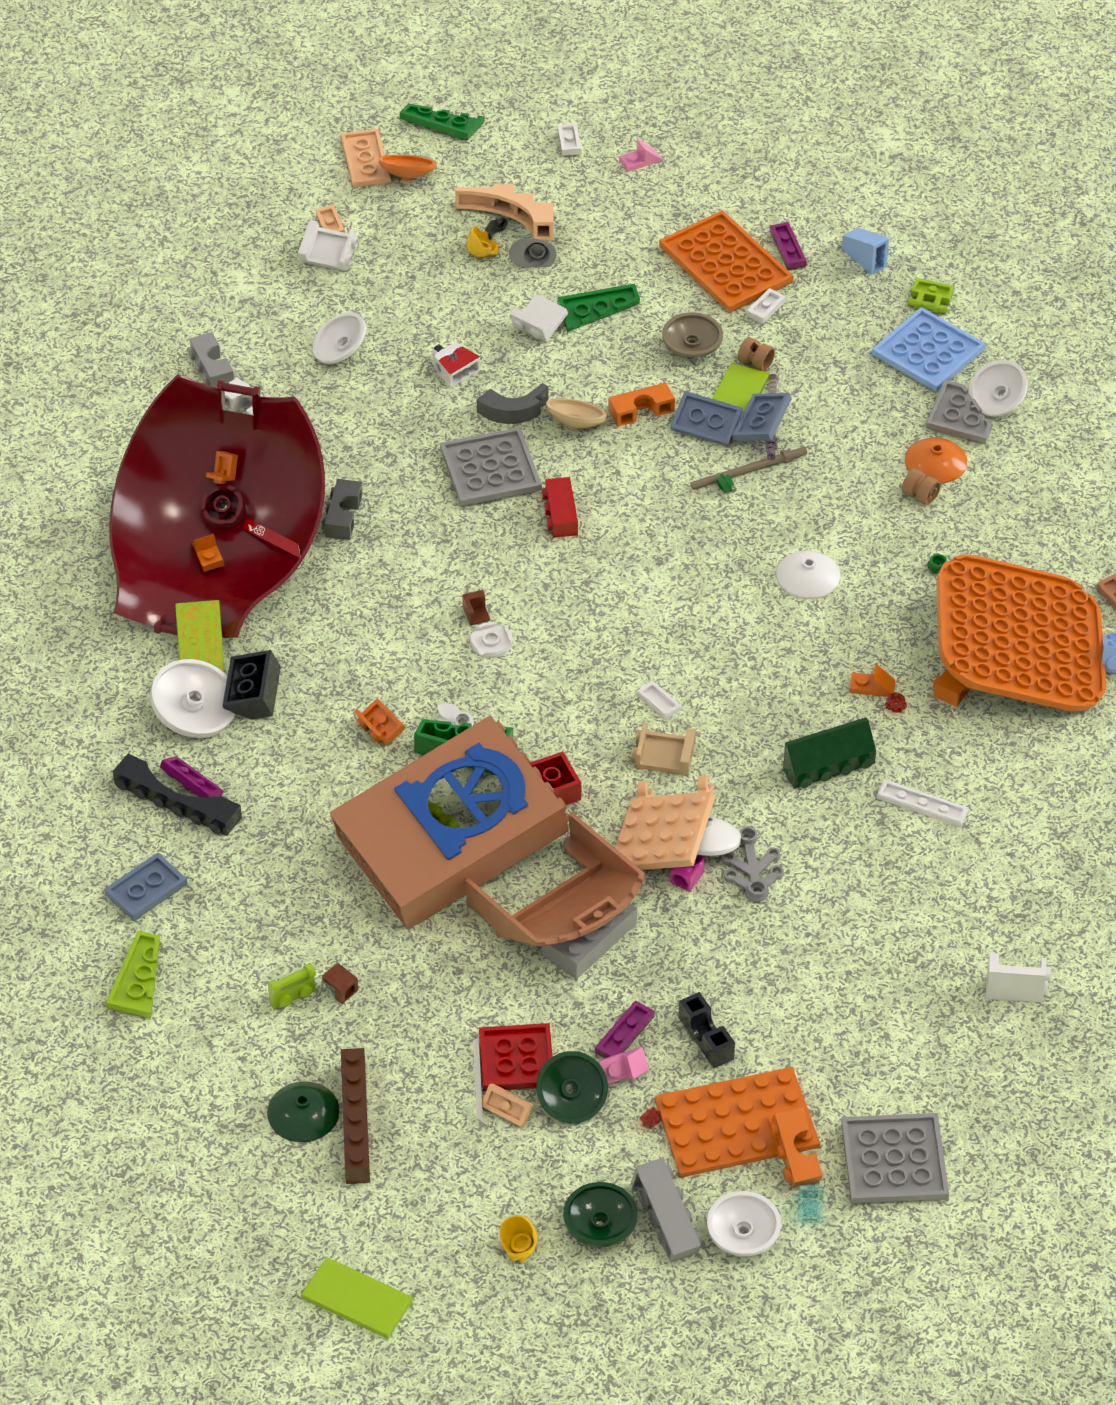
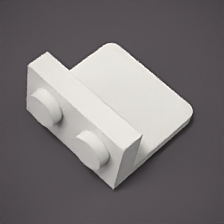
M535 295L523 312L516 308H513L510 312L513 325L516 328L545 342H548L568 314L566 308L540 295Z

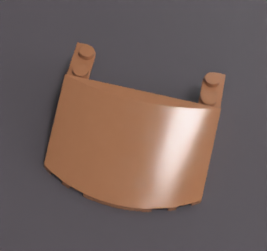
M571 812L568 814L570 836L564 840L563 847L568 855L580 863L581 867L585 868L584 870L513 915H510L470 878L465 879L464 884L467 905L496 930L497 936L533 946H546L584 936L611 921L636 896L643 883L645 873L577 815Z

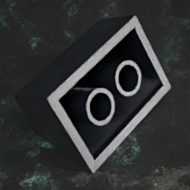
M272 650L230 658L222 704L225 710L252 720L273 716L281 666Z

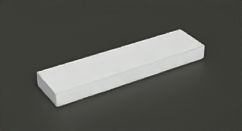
M886 779L876 798L958 827L962 826L969 812L968 807Z

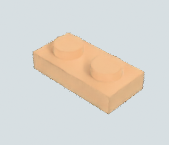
M334 204L315 210L322 228L345 233Z
M489 1084L482 1101L483 1108L520 1127L526 1124L534 1105L495 1084Z

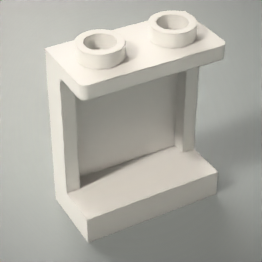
M309 220L298 251L300 262L346 271L347 267L352 264V253L358 247L359 238L356 236L354 229H351L349 233L320 228L317 221Z
M990 953L986 975L985 998L1042 1003L1043 995L1048 994V981H1050L1051 967L1046 966V958H1041L1040 968L999 965L998 953Z

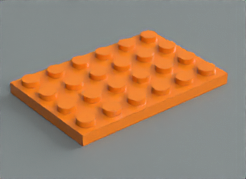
M723 210L659 240V246L729 313L759 299L769 288L775 291L793 282L794 276Z
M793 1067L656 1095L654 1099L680 1178L778 1157L776 1151L778 1141L776 1136H772L769 1123L772 1122L771 1120L775 1113L803 1107L809 1127L806 1137L794 1140L795 1149L798 1152L820 1148L821 1143Z

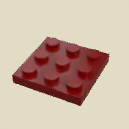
M550 1023L479 1027L483 1091H487L489 1084H495L505 1090L536 1088L537 1077L541 1068L553 1057Z

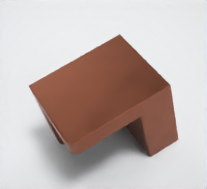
M483 590L462 594V608L470 626L490 621Z
M336 963L322 975V980L335 989V999L341 1004L358 991V978L339 963Z

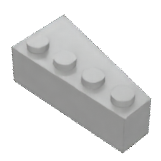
M629 903L611 921L584 936L558 944L541 946V955L577 980L637 924V907Z
M660 1158L637 1166L631 1185L634 1190L639 1188V1201L642 1207L648 1206L649 1221L654 1229L659 1228L660 1231L657 1232V1237L672 1263L697 1254L701 1247L702 1239L698 1230L694 1231L691 1224L693 1219L688 1208L685 1209L682 1203L683 1194L680 1187L675 1186L673 1182L674 1174L669 1164L666 1165L664 1158Z

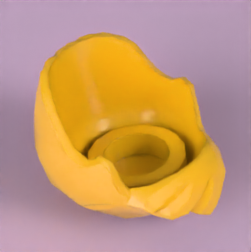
M477 226L471 228L466 241V248L470 254L479 258H486L499 253L498 243L489 240L488 232L480 231Z
M513 1215L507 1217L500 1225V1243L512 1261L519 1260L520 1263H524L537 1246L538 1234L536 1227L527 1217Z

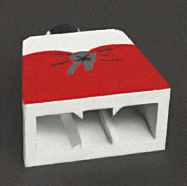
M453 343L446 348L438 344L432 350L434 369L450 388L480 371V356L458 343Z

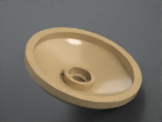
M555 398L546 402L545 408L548 413L559 423L567 425V428L571 430L599 425L607 417L606 411L602 408L580 400Z

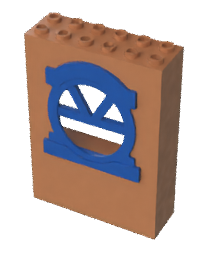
M491 715L329 812L337 838L406 929L423 922L465 896V879L470 878L477 886H481L569 832L567 824L569 818L565 813L567 807L560 797L556 798L552 786L548 782L544 783L539 770L535 766L532 768L527 755L523 751L519 752L512 736L507 737L503 725L499 721L495 722ZM474 767L475 770L463 788L452 772L460 768ZM485 770L495 774L503 787L502 792L471 795ZM445 778L480 824L467 828H451L437 822L428 809V798L433 786L439 780ZM501 801L497 810L489 818L485 816L476 804L478 802Z

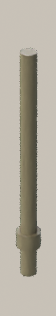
M805 446L794 450L787 449L781 451L778 455L721 473L725 476L728 474L733 478L781 462L788 463L793 461V458L806 455L807 449ZM721 473L690 482V485L695 490L717 483L716 479L720 477Z

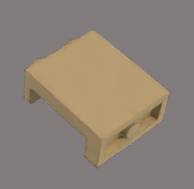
M643 723L642 730H637L636 743H638V747H634L632 753V760H636L635 768L689 775L696 740V729L687 728L686 736L648 731V723Z

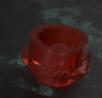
M891 693L886 699V708L894 713H899L907 707L905 697L901 693Z
M655 1107L648 1109L639 1118L643 1123L642 1126L646 1127L648 1125L650 1129L662 1120L660 1118L662 1112L660 1110L657 1111Z

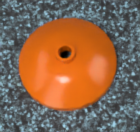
M385 155L379 157L378 162L382 168L392 175L401 177L403 181H412V178L422 177L432 172L437 166V162L432 159L413 155Z
M931 437L919 440L908 448L905 455V464L909 472L913 468H917L926 473L927 477H933L941 483H948L956 480L965 472L967 456L964 450L956 443L944 438Z

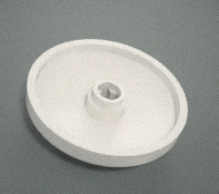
M183 659L167 664L157 673L150 689V701L156 716L169 729L183 736L191 738L215 736L231 724L236 714L222 707L227 675L217 667L204 661Z

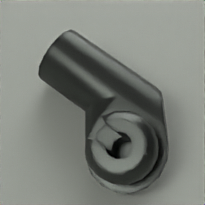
M501 217L488 223L485 231L488 232L490 240L494 233L506 229L508 225L507 219Z

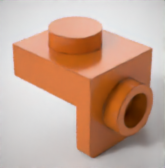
M217 451L214 472H207L206 477L213 479V482L218 484H226V481L235 480L238 455Z

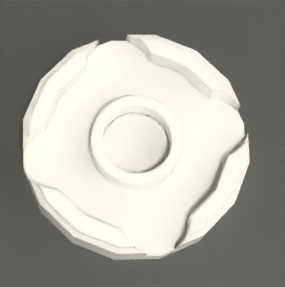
M495 622L478 625L470 635V647L482 657L495 658L505 655L513 644L511 631L506 626H499V623Z

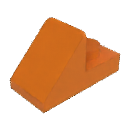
M214 534L191 541L204 572L224 566Z
M877 664L874 667V675L852 672L850 693L894 697L895 679Z

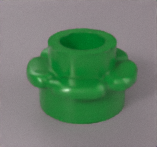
M721 473L720 477L716 479L718 486L724 493L729 490L732 492V486L734 485L732 478L728 474L725 476Z
M934 554L931 556L930 561H928L927 566L929 569L931 568L932 572L939 573L947 558L942 554Z

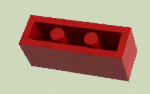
M570 477L545 479V488H541L542 500L547 501V503H544L545 516L549 515V518H547V530H552L553 538L577 536L578 519Z

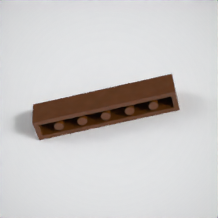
M341 1049L346 1184L370 1183L365 1049Z

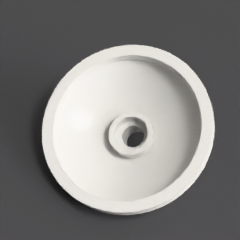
M346 312L326 322L314 339V356L325 364L339 363L352 356L361 346L366 334V323L363 318L357 313Z
M998 360L985 365L974 375L968 393L981 407L983 415L998 417L1010 413L1021 404L1027 393L1028 379L1024 370L1018 364L1008 360Z
M805 550L794 552L783 558L777 567L776 577L779 585L787 593L798 598L817 599L830 594L836 589L840 581V570L835 561L827 555Z
M709 816L697 855L713 856L732 852L741 843L740 832L732 824Z
M736 1191L720 1197L711 1206L707 1216V1230L712 1241L723 1251L736 1256H754L765 1252L775 1244L781 1231V1217L776 1206L766 1197L750 1191ZM745 1230V1231H747L748 1233L742 1234V1233H739V1231Z

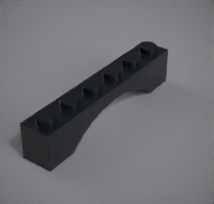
M129 753L113 770L114 784L120 790L131 791L138 798H146L159 808L165 807L170 809L175 815L179 817L185 816L196 825L202 824L210 828L215 834L221 833L228 836L242 818L241 805L222 796L211 798L193 797L175 792L164 786L155 778L146 761Z

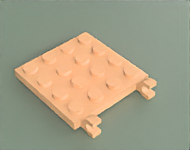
M708 776L698 777L697 793L654 797V792L647 790L648 782H639L637 786L638 798L631 799L615 848L641 870L693 866L715 800L713 785H707Z

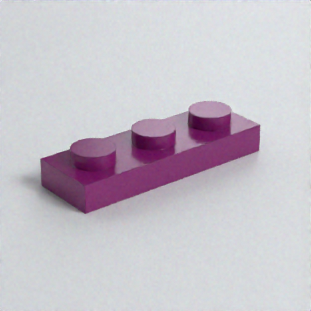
M789 222L770 225V234L787 270L806 267L807 260Z
M175 756L161 761L160 768L169 777L176 779L184 788L192 791L198 797L211 798L222 796L224 791L179 757Z
M635 1000L595 1046V1053L603 1058H608L625 1052L655 1017V1011Z

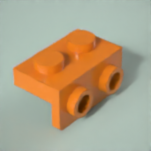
M378 698L362 713L358 709L354 711L359 717L356 721L364 729L369 727L372 730L369 735L377 743L382 741L385 745H388L406 729Z

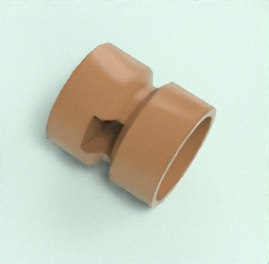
M747 337L739 348L737 359L747 365L752 364L754 368L765 372L774 360L775 348Z
M913 468L906 475L902 484V492L911 497L916 496L920 502L929 505L938 496L941 489V482L930 476L927 477L926 473L917 468Z

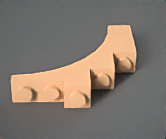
M494 184V187H455V209H474L498 213L522 223L532 233L533 239L553 240V203H533V193H514V184Z

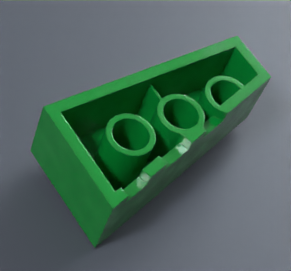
M422 719L414 733V753L425 755L470 728L472 724L452 725L449 721ZM505 727L507 737L512 736L513 738V727ZM488 770L484 771L485 773L495 775Z

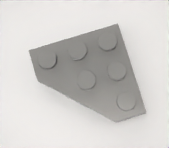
M945 380L927 420L926 428L986 444L992 429V423L988 418H985L981 407L975 399L971 398L968 393L969 390L964 384Z

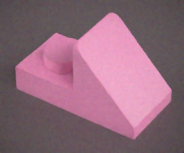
M637 139V150L619 156V161L629 172L660 162L662 158L653 147Z
M643 1047L597 1061L606 1074L608 1084L625 1078L635 1079L649 1070Z

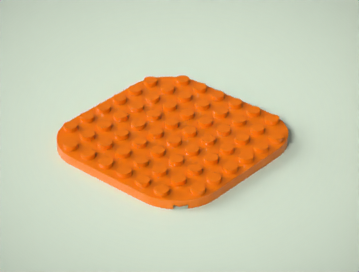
M976 555L955 556L952 560L946 561L943 564L936 579L938 649L941 662L949 673L967 688L1071 712L1090 709L1099 702L1106 689L1105 664L1102 663L1103 632L1100 608L1094 597H1089L1082 590L1083 586L1067 577Z

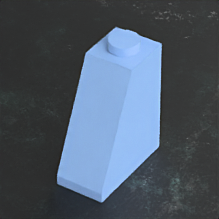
M856 228L843 235L842 249L868 273L872 275L887 267L888 237L861 228Z

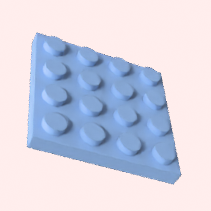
M921 307L872 349V355L937 392L942 388L945 380L950 381L985 350L986 343Z

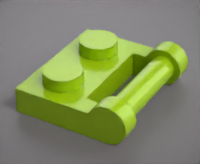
M311 963L304 965L303 969L277 981L274 979L268 982L269 1003L273 1009L287 1007L292 1001L300 997L306 998L315 991L314 976L316 971Z

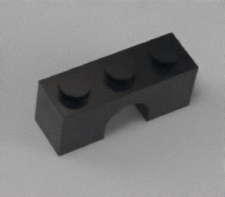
M698 992L680 1000L678 1018L711 1066L716 1068L734 1060L735 1041L724 1026L716 1028L711 1016V1007L702 994Z

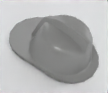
M525 238L516 241L511 246L509 257L514 264L521 267H550L556 260V250L546 240Z

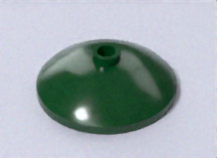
M566 1051L553 1056L543 1065L537 1077L536 1092L542 1108L551 1117L564 1123H581L595 1116L603 1107L608 1094V1081L603 1068L594 1058L582 1052ZM567 1085H571L573 1087V1093H568L566 1091Z
M308 1081L295 1082L284 1086L273 1095L267 1109L268 1121L272 1129L284 1139L293 1142H311L324 1137L335 1127L339 1118V1104L335 1095L325 1086Z
M593 1182L577 1188L568 1197L564 1205L563 1217L567 1230L575 1239L589 1246L608 1247L622 1242L633 1232L637 1223L638 1212L634 1199L626 1190L612 1183ZM602 1221L604 1222V1224L599 1225L596 1224V1222Z

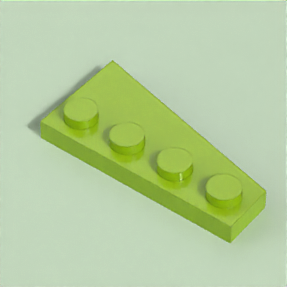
M137 931L108 996L106 1008L151 1018L160 935Z

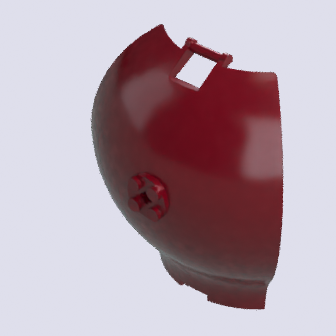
M176 375L162 389L146 410L129 441L119 467L112 495L109 541L117 579L114 614L153 626L154 633L160 634L164 632L178 635L177 626L166 624L177 625L176 603L219 600L222 638H238L240 629L251 610L290 578L301 564L314 540L321 520L325 497V470L320 444L307 413L296 397H261V387L258 386L251 388L225 383V380L219 379L217 388L182 375ZM225 391L252 396L253 415L225 410ZM217 451L238 455L235 480L226 481V484L214 483L213 479L206 477L207 472H214ZM246 518L296 542L299 545L301 559L244 530L243 526ZM214 534L224 566L204 572L191 541Z

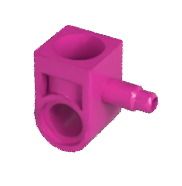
M697 855L693 866L669 868L671 869L670 883L690 892L704 873L705 856Z

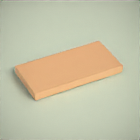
M378 129L340 134L353 188L391 183L389 172L378 163L379 157L385 156Z

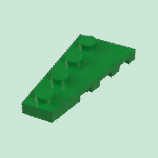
M408 103L400 111L399 119L424 126L427 129L437 130L462 140H469L484 123L485 116L478 115L477 118L469 117L468 113L462 112L460 115L450 114V110L433 111L432 107Z
M634 283L558 297L557 303L567 309L568 314L563 321L567 332L638 305L640 304V297Z

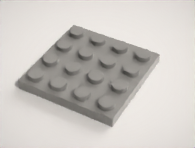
M520 427L440 443V450L461 506L541 491L542 484Z
M938 1113L841 1118L851 1204L949 1199Z

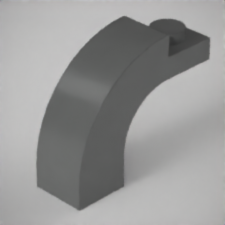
M542 383L529 394L520 398H507L489 389L477 398V413L491 421L503 424H518L530 421L541 415V407L545 406L549 400V387Z

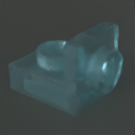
M815 1185L799 1186L797 1222L822 1224L823 1187Z

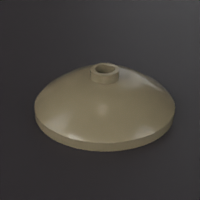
M689 312L676 315L668 320L663 327L662 338L666 347L672 352L683 357L698 358L709 355L720 347L723 341V330L714 318L702 313Z

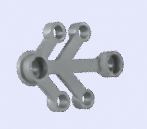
M746 826L741 828L739 832L741 834V844L745 846L747 863L737 858L733 852L722 854L721 861L723 864L732 865L750 876V881L738 875L736 870L728 869L725 872L724 878L726 882L736 883L744 888L750 900L759 902L768 897V887L775 880L783 877L784 870L781 866L774 865L770 868V873L760 880L759 875L772 862L780 859V850L774 847L769 848L767 854L757 863L754 844L757 841V831L753 827ZM776 853L777 856H771L770 854ZM725 857H731L732 859L726 860ZM773 871H779L780 874H774ZM733 874L735 877L730 878L728 875Z

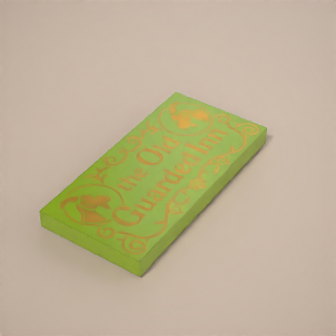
M219 600L176 603L179 660L195 659L204 661L225 673Z

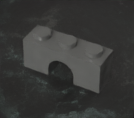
M337 479L335 487L331 488V502H327V517H323L322 529L325 530V537L351 540L354 529V512L345 510H359L363 495L362 482Z

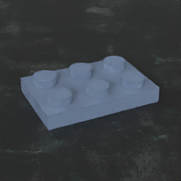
M684 391L670 427L673 431L729 447L733 438L732 434L743 413V408Z
M790 393L753 394L732 434L734 441L772 440L792 400Z
M156 853L106 887L104 891L105 895L135 921L186 886L187 878L163 856Z

